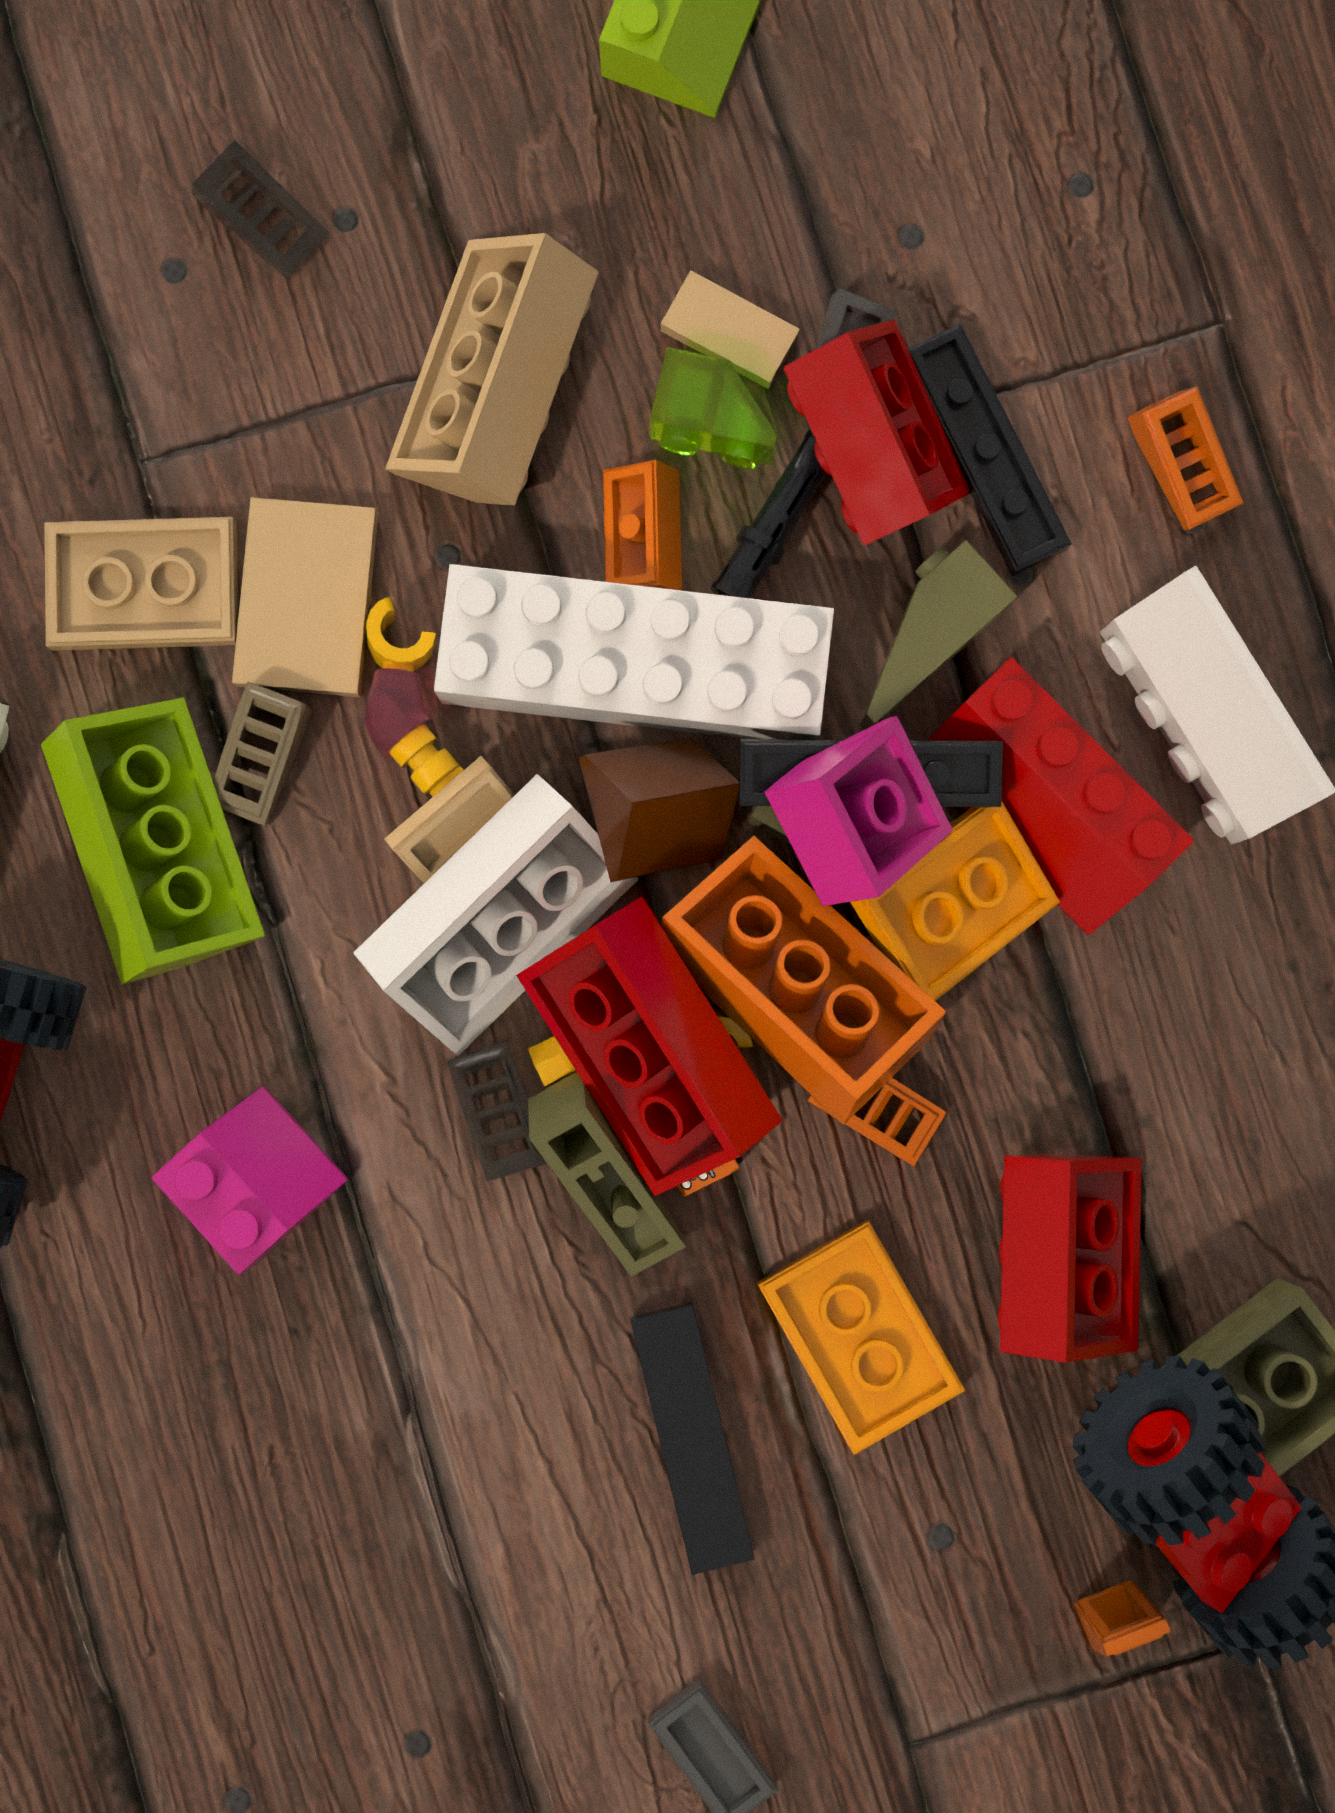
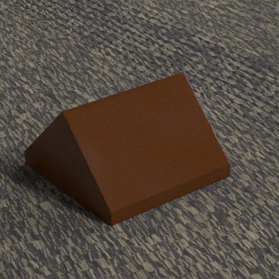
M689 737L586 754L579 757L610 882L713 862L723 858L740 782L694 739Z

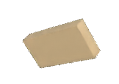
M691 270L661 322V332L767 389H770L799 337L800 331L796 326Z
M480 756L384 838V840L414 874L425 883L515 794L486 760Z

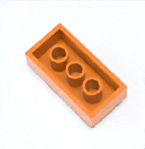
M755 836L751 837L662 917L661 927L700 989L843 1125L931 1039L946 1014V1011L831 905L822 906L816 892Z

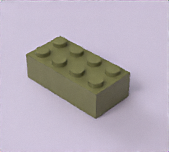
M1276 1278L1177 1355L1182 1358L1187 1366L1192 1358L1204 1361L1210 1371L1215 1368L1224 1377L1260 1428L1257 1430L1264 1438L1266 1450L1261 1453L1279 1477L1335 1434V1330L1302 1287ZM1083 1428L1076 1434H1086L1087 1432Z

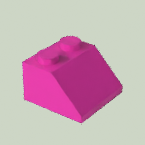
M897 716L887 718L803 760L764 791L822 906L880 897L953 831Z
M265 1086L259 1088L200 1132L151 1177L238 1275L256 1266L349 1180Z

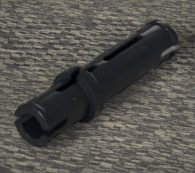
M807 430L804 440L776 482L750 526H742L737 534L736 541L739 545L718 579L711 585V590L714 594L750 598L770 565H777L785 554V550L782 547L827 474L817 460L814 450L816 439L812 431Z

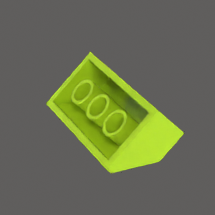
M614 0L599 38L601 76L716 119L762 0Z
M184 698L64 720L41 743L121 985L180 969L265 936Z

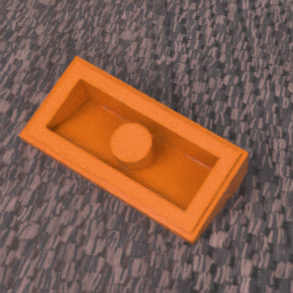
M658 460L603 470L605 582L682 591L679 471Z

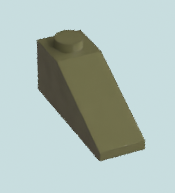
M967 540L952 553L944 546L940 547L915 571L921 580L910 596L860 723L864 729L883 721L1001 616L1018 597Z
M577 1072L528 1098L529 1139L631 1277L686 1247L685 1239L660 1194L654 1196Z

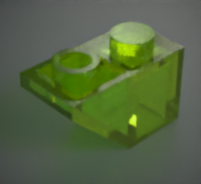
M666 348L650 417V439L660 441L662 448L677 454L694 455L697 449L721 454L722 461L740 468H756L758 463L771 466L777 434L730 361L676 348Z

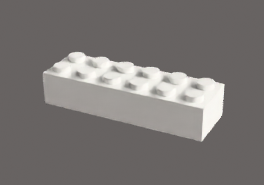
M449 564L434 692L442 704L743 739L818 740L821 730L834 608Z

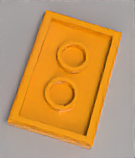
M1002 800L1001 807H971L951 822L950 825L953 831L880 897L850 902L877 948L934 1001L1060 903Z
M867 1219L757 1282L853 1455L965 1391Z

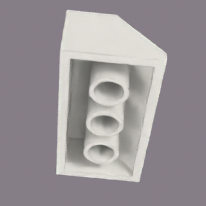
M1197 566L1179 575L1113 619L1100 631L1105 640L1101 646L1107 662L1118 675L1126 674L1138 694L1135 697L1138 712L1152 729L1159 728L1171 747V750L1168 751V758L1173 769L1184 782H1192L1205 802L1201 806L1202 814L1216 835L1221 838L1226 836L1231 845L1250 839L1335 793V787Z
M536 774L353 953L386 994L459 1056L525 991L516 976L517 974L588 930L639 879L635 877L610 882L597 832L567 800Z

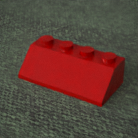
M1012 657L927 739L1003 741L1002 802L1058 897L1060 903L1057 906L1086 935L1094 932L1148 888L1195 841ZM960 807V808H961L964 812H966V811L969 810L971 807Z
M643 896L516 975L654 1196L740 1157L783 1121Z

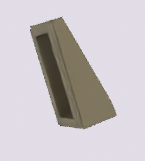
M247 682L213 780L222 810L265 827L268 826L314 711L309 706L267 688ZM263 709L286 718L283 730L258 721L261 710ZM252 733L278 743L275 754L249 745L248 742ZM242 757L270 767L267 778L265 779L239 769ZM234 780L262 791L259 802L256 803L228 792L232 781Z

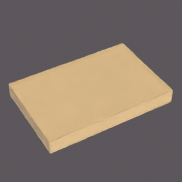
M250 497L232 684L236 687L245 688L247 682H251L269 690L361 697L367 638L366 622L369 616L378 524L376 508Z
M233 517L44 522L46 647L52 651L236 645L239 615L237 521Z

